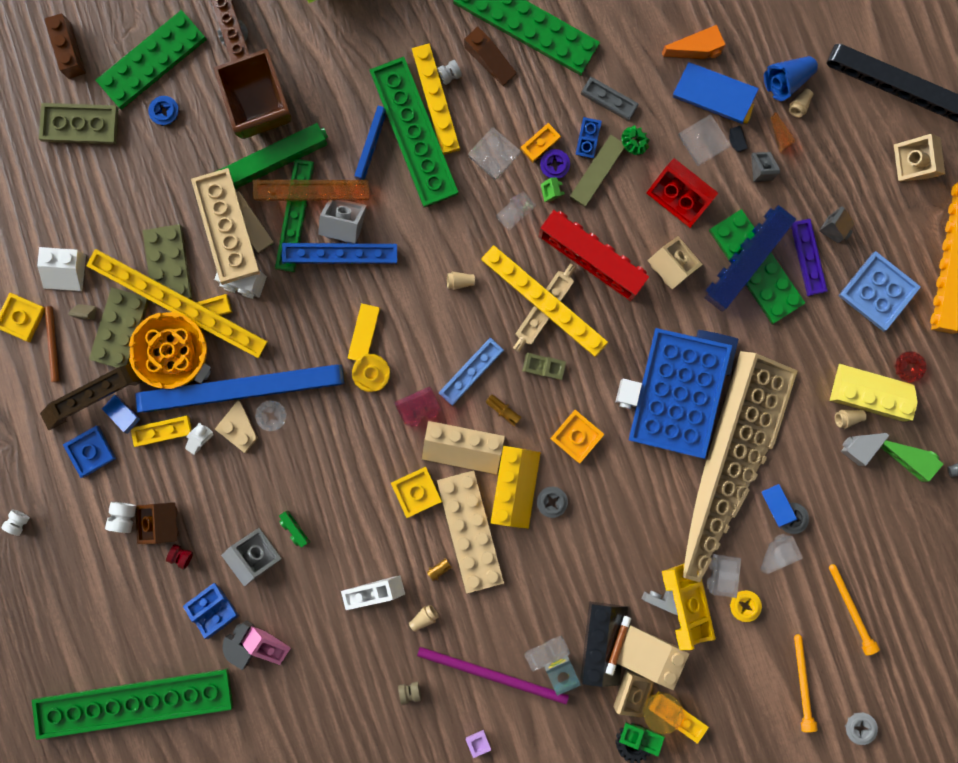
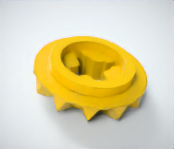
M739 591L732 597L730 604L731 613L742 622H751L761 613V601L751 591ZM747 601H749L748 606H750L752 611L747 609H744V611H742L743 607L739 602L746 603Z

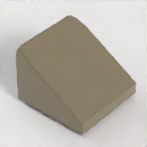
M78 304L69 311L71 317L95 320L96 306Z

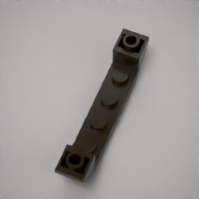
M131 364L120 366L50 402L41 411L40 415L47 429L52 430L67 422L65 418L129 385L136 386L144 381L136 375Z

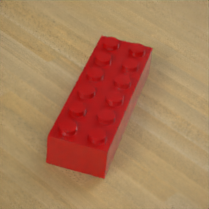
M553 210L541 226L538 237L631 302L649 278L646 270L640 266L635 267L632 265L629 258L615 253V249L612 246L602 244L596 235L585 232L579 223H572L563 212Z

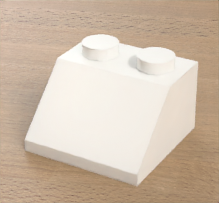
M39 247L37 267L43 288L82 291L86 254L74 249Z

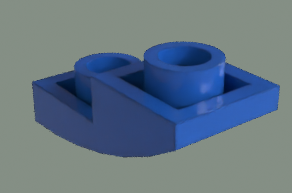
M583 117L575 155L594 158L601 120Z

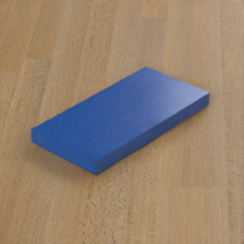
M688 62L673 93V98L743 124L759 88Z

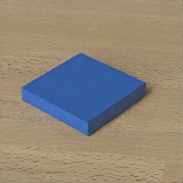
M95 426L63 444L80 478L88 476L117 459L99 426Z

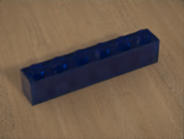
M778 205L774 209L770 208L763 216L765 218L762 224L758 223L751 231L754 233L750 239L747 237L740 245L742 250L739 254L735 252L729 259L731 264L728 268L723 267L717 275L719 278L717 282H712L705 290L707 294L704 298L723 312L728 308L796 221V218Z

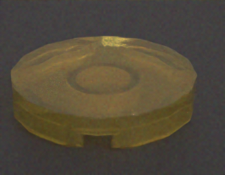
M661 692L647 699L643 707V717L648 727L654 732L669 734L678 729L682 723L683 710L681 704L674 696Z

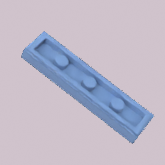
M489 338L440 390L439 394L453 406L504 350L492 338Z

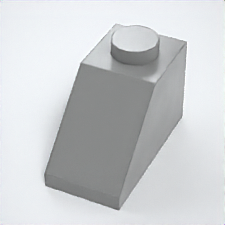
M887 433L848 437L843 443L844 447L841 452L858 466H866L889 435Z

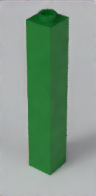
M315 123L219 170L229 168L236 190L294 162L295 159H300L327 146L326 138H328L324 127L320 128L318 123Z

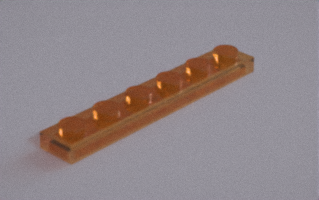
M253 180L254 201L369 200L368 180Z

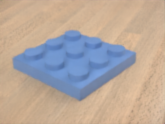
M875 251L838 296L884 332L921 286Z

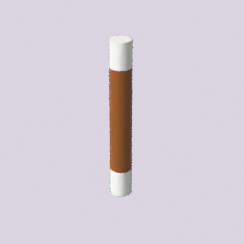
M623 617L605 672L613 676L631 622L630 617Z

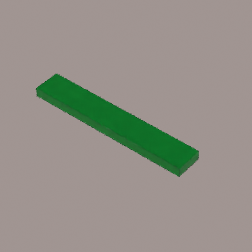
M299 159L294 161L275 264L276 270L295 273L296 263H282V243H300L314 169V162Z

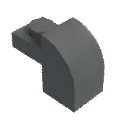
M247 620L236 626L233 631L235 636L229 634L223 641L225 658L241 670L247 667L253 657L241 644L253 625Z

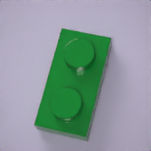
M289 511L279 515L281 526L285 530H289L292 534L290 538L296 546L299 545L302 548L310 543V540Z

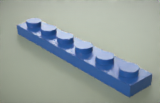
M282 243V263L397 264V244Z

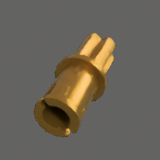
M490 395L486 400V403L499 413L498 416L505 418L512 426H515L521 419V416L508 407L509 404L505 405L495 395Z

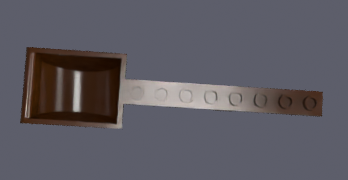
M211 0L231 62L216 66L213 69L235 135L241 139H246L290 123L291 114L268 49L249 54L233 1Z

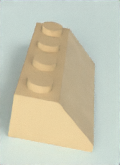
M428 421L422 460L497 474L505 436Z

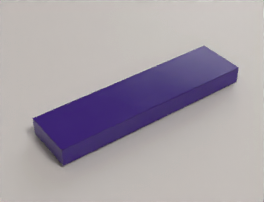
M811 219L792 222L790 225L807 296L826 293L828 290Z

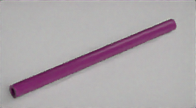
M423 647L419 648L418 657L565 705L568 702L569 695L563 693L557 696L555 690Z

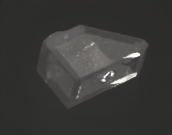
M782 534L775 537V541L769 544L760 568L763 573L769 574L803 559L793 536Z

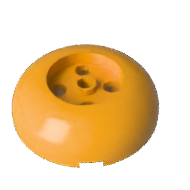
M175 312L156 313L149 316L136 327L129 342V361L136 375L145 383L162 389H174L191 382L200 372L207 357V343L202 330L190 318ZM170 334L174 336L172 342L167 341V337ZM187 347V353L182 355L181 349ZM159 348V356H155V349ZM170 361L174 362L172 369L168 368Z

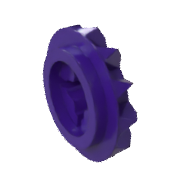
M558 149L547 151L540 161L542 173L549 179L564 177L570 168V160L567 154ZM554 158L556 163L561 164L557 167L556 171L553 166H550Z

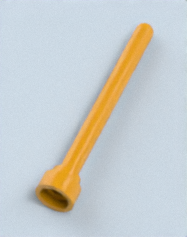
M834 564L830 565L829 570L863 640L862 650L864 654L872 655L879 652L880 648L877 642L870 638L837 566Z
M796 634L794 641L804 714L801 722V731L816 732L818 727L811 712L803 640L800 634Z

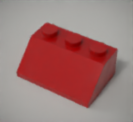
M674 158L665 167L646 194L691 228L718 195V192Z

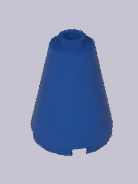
M806 56L771 64L767 67V71L764 72L765 87L768 92L772 91L774 99L784 101L791 97L817 72L818 63L813 57Z

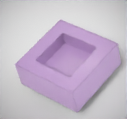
M484 730L466 737V742L473 758L491 751V746Z

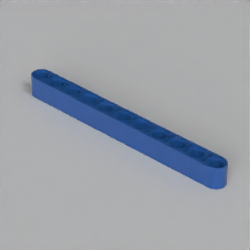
M330 365L187 385L174 389L135 393L137 413H145L343 385L345 382L342 365Z

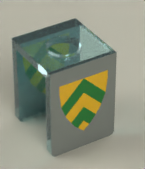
M567 654L544 665L557 696L581 685ZM561 672H566L569 675V679L563 682H559L557 677Z

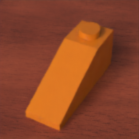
M717 25L666 45L662 55L663 57L692 59L716 58L722 54L726 44Z

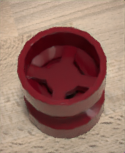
M174 544L168 552L166 562L170 564L175 563L179 568L185 570L192 559L193 552L183 550L181 546Z

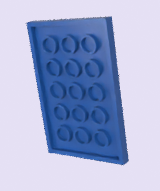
M655 328L629 440L705 459L732 345Z

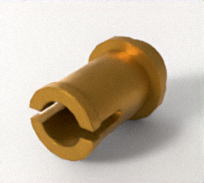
M444 558L434 567H429L427 574L432 581H438V577L452 569V567Z

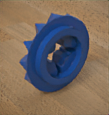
M159 96L152 100L148 112L153 122L164 126L177 120L179 110L178 104L174 99L168 96ZM161 105H162L165 109H169V110L166 111V112H167V116H165V115H163V114L161 113V112H162V107H161Z

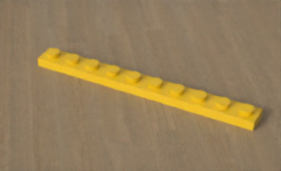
M98 249L94 250L86 265L163 308L190 318L204 330L257 358H260L268 343L267 340Z

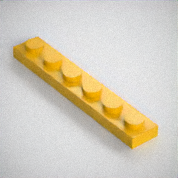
M430 43L412 48V53L443 155L459 151L460 147Z

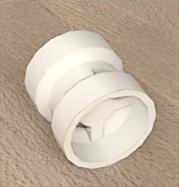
M11 510L8 515V521H5L1 528L12 535L20 536L23 531V525L27 524L30 517L20 511Z

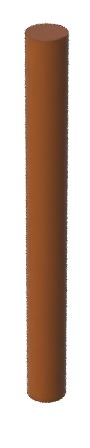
M47 306L45 307L51 382H59L53 307Z

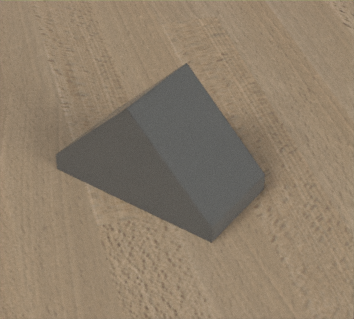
M771 152L752 153L753 182L773 181L780 173V169Z

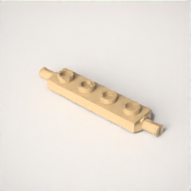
M569 264L565 272L558 271L546 288L560 302L574 283L571 275L576 267L573 264ZM535 306L515 334L519 340L513 349L517 352H520L525 343L531 345L549 319Z

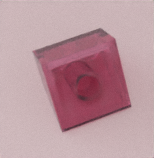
M430 386L394 402L405 425L410 424L411 427L422 423L420 420L422 418L428 417V419L439 415L438 411L441 410Z

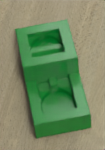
M626 722L619 742L634 749H641L659 756L665 736Z

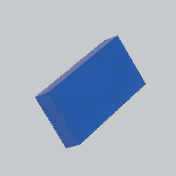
M114 395L102 408L114 423L127 434L140 420L117 395Z
M779 484L761 492L779 528L797 520Z

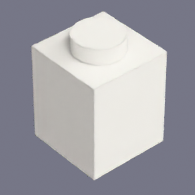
M627 379L620 381L615 401L620 403L619 407L631 409V406H637L642 383Z

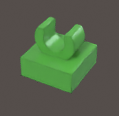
M557 177L550 178L541 184L544 202H551L565 194L560 192L559 186L563 184L557 180Z

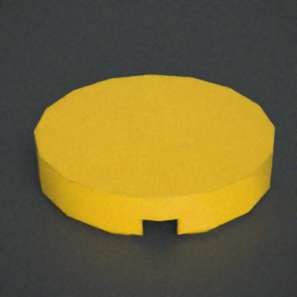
M365 354L354 363L352 378L355 385L363 391L373 392L381 390L388 383L390 368L386 360L381 356Z

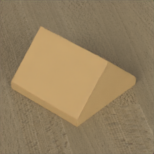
M626 669L613 706L616 713L642 718L654 682Z

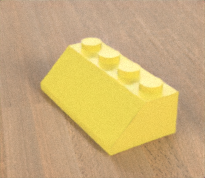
M842 364L838 366L830 397L832 402L903 422L913 421L918 403L913 384Z

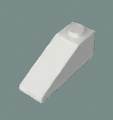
M401 576L341 591L346 610L394 600L405 595Z

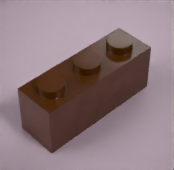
M62 13L45 18V24L59 70L68 79L86 74L71 22Z

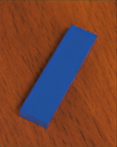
M379 105L377 106L354 175L356 181L361 183L365 180L386 117L385 108Z

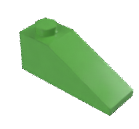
M886 440L880 447L921 482H929L943 466L939 456L932 451Z

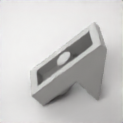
M652 590L650 594L644 591L641 599L678 616L673 591H665L663 599H661V594Z

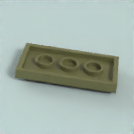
M41 103L39 140L41 142L116 144L119 108L116 105Z
M177 224L142 230L149 277L192 299L182 226Z
M111 287L89 360L116 368L130 364V338L136 327L144 319L149 299Z

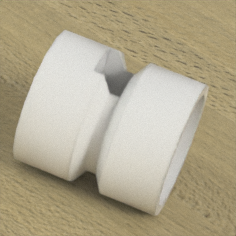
M111 502L109 507L111 517L107 518L105 529L120 533H131L133 526L131 518L135 516L136 505Z

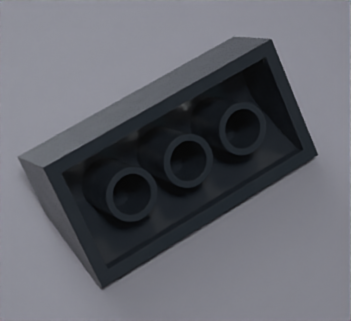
M589 601L580 678L582 684L599 687L620 685L621 665H616L613 676L605 672L623 617L628 615V606Z

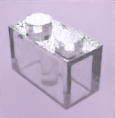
M713 554L709 569L712 570L711 578L709 577L707 580L709 593L737 598L741 558Z

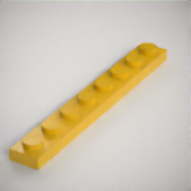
M493 245L481 258L482 262L596 358L608 344V341Z

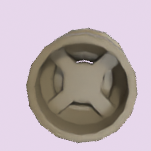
M418 681L412 682L411 685H398L401 705L408 704L410 701L415 703L421 702V691Z

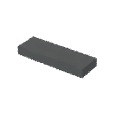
M591 76L581 91V95L628 122L639 105L637 102Z

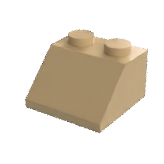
M928 134L894 144L898 181L929 179L945 174L940 137Z
M679 236L664 245L647 260L651 264L652 269L658 272L663 278L664 283L671 289L675 288L703 265Z

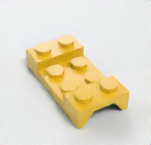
M683 563L662 571L666 591H673L681 628L675 630L679 649L693 650L695 649L694 645L712 641L716 638L702 579L700 582L683 578L685 564Z

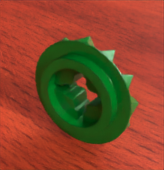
M635 125L626 128L621 137L624 148L633 155L645 153L649 148L648 142L650 139L646 137L647 133H643L642 129L636 128Z

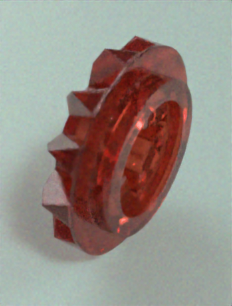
M909 351L902 353L896 358L897 361L894 367L896 368V374L899 375L901 380L915 382L924 376L926 362L920 354ZM907 362L908 364L916 363V365L912 367V372L911 370H904L905 367L908 366Z

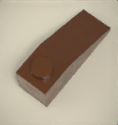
M478 26L464 39L465 49L502 86L507 84L517 74L493 41Z

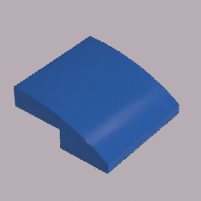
M213 583L183 605L190 620L196 623L204 639H209L239 617L229 599L216 583Z

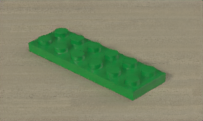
M180 10L95 81L122 110L207 39L187 15Z
M742 209L709 230L771 324L776 323L805 304V301Z

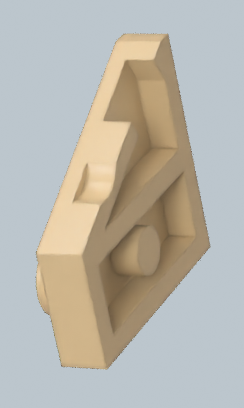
M239 400L215 428L216 431L244 453L258 439L255 430L251 426V421L246 415L243 404Z

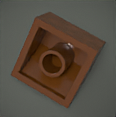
M175 502L136 505L137 544H158L177 541L179 531L176 524L177 508Z

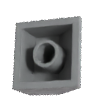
M330 197L320 214L318 235L343 240L347 243H356L361 232L367 205Z
M260 528L230 546L221 555L244 587L282 559Z

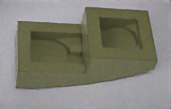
M526 353L522 372L562 380L566 361Z

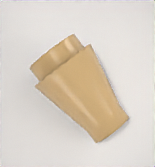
M804 89L790 103L789 112L794 117L799 118L807 113L811 98L814 95L810 89Z
M453 271L447 273L448 289L456 290L475 285L474 274Z
M840 410L835 414L836 425L844 429L866 420L864 410Z
M424 606L414 619L409 622V625L414 632H417L435 623L436 619L439 618L438 613L433 606Z

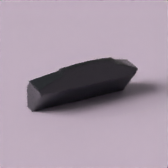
M742 126L730 128L729 139L732 147L737 152L748 149Z

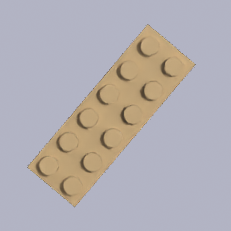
M229 168L192 178V185L220 283L224 285L260 274Z
M474 470L437 480L466 594L504 584Z

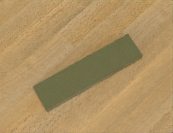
M612 135L609 136L569 198L583 207L587 206L624 150L622 141Z

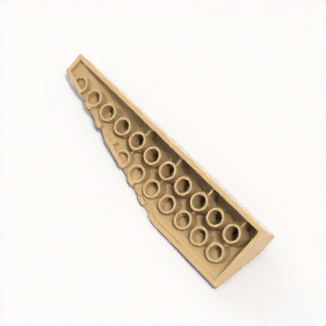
M740 351L704 467L689 533L683 578L700 582L712 561L710 558L712 553L718 550L720 546L719 540L723 533H727L730 527L728 524L732 517L735 518L749 492L748 487L750 483L755 481L758 476L756 472L761 464L764 465L767 459L766 453L775 444L797 370L757 353Z

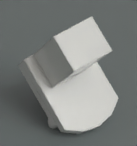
M199 423L187 435L188 442L185 449L195 455L201 449V446L213 436V432L208 427Z

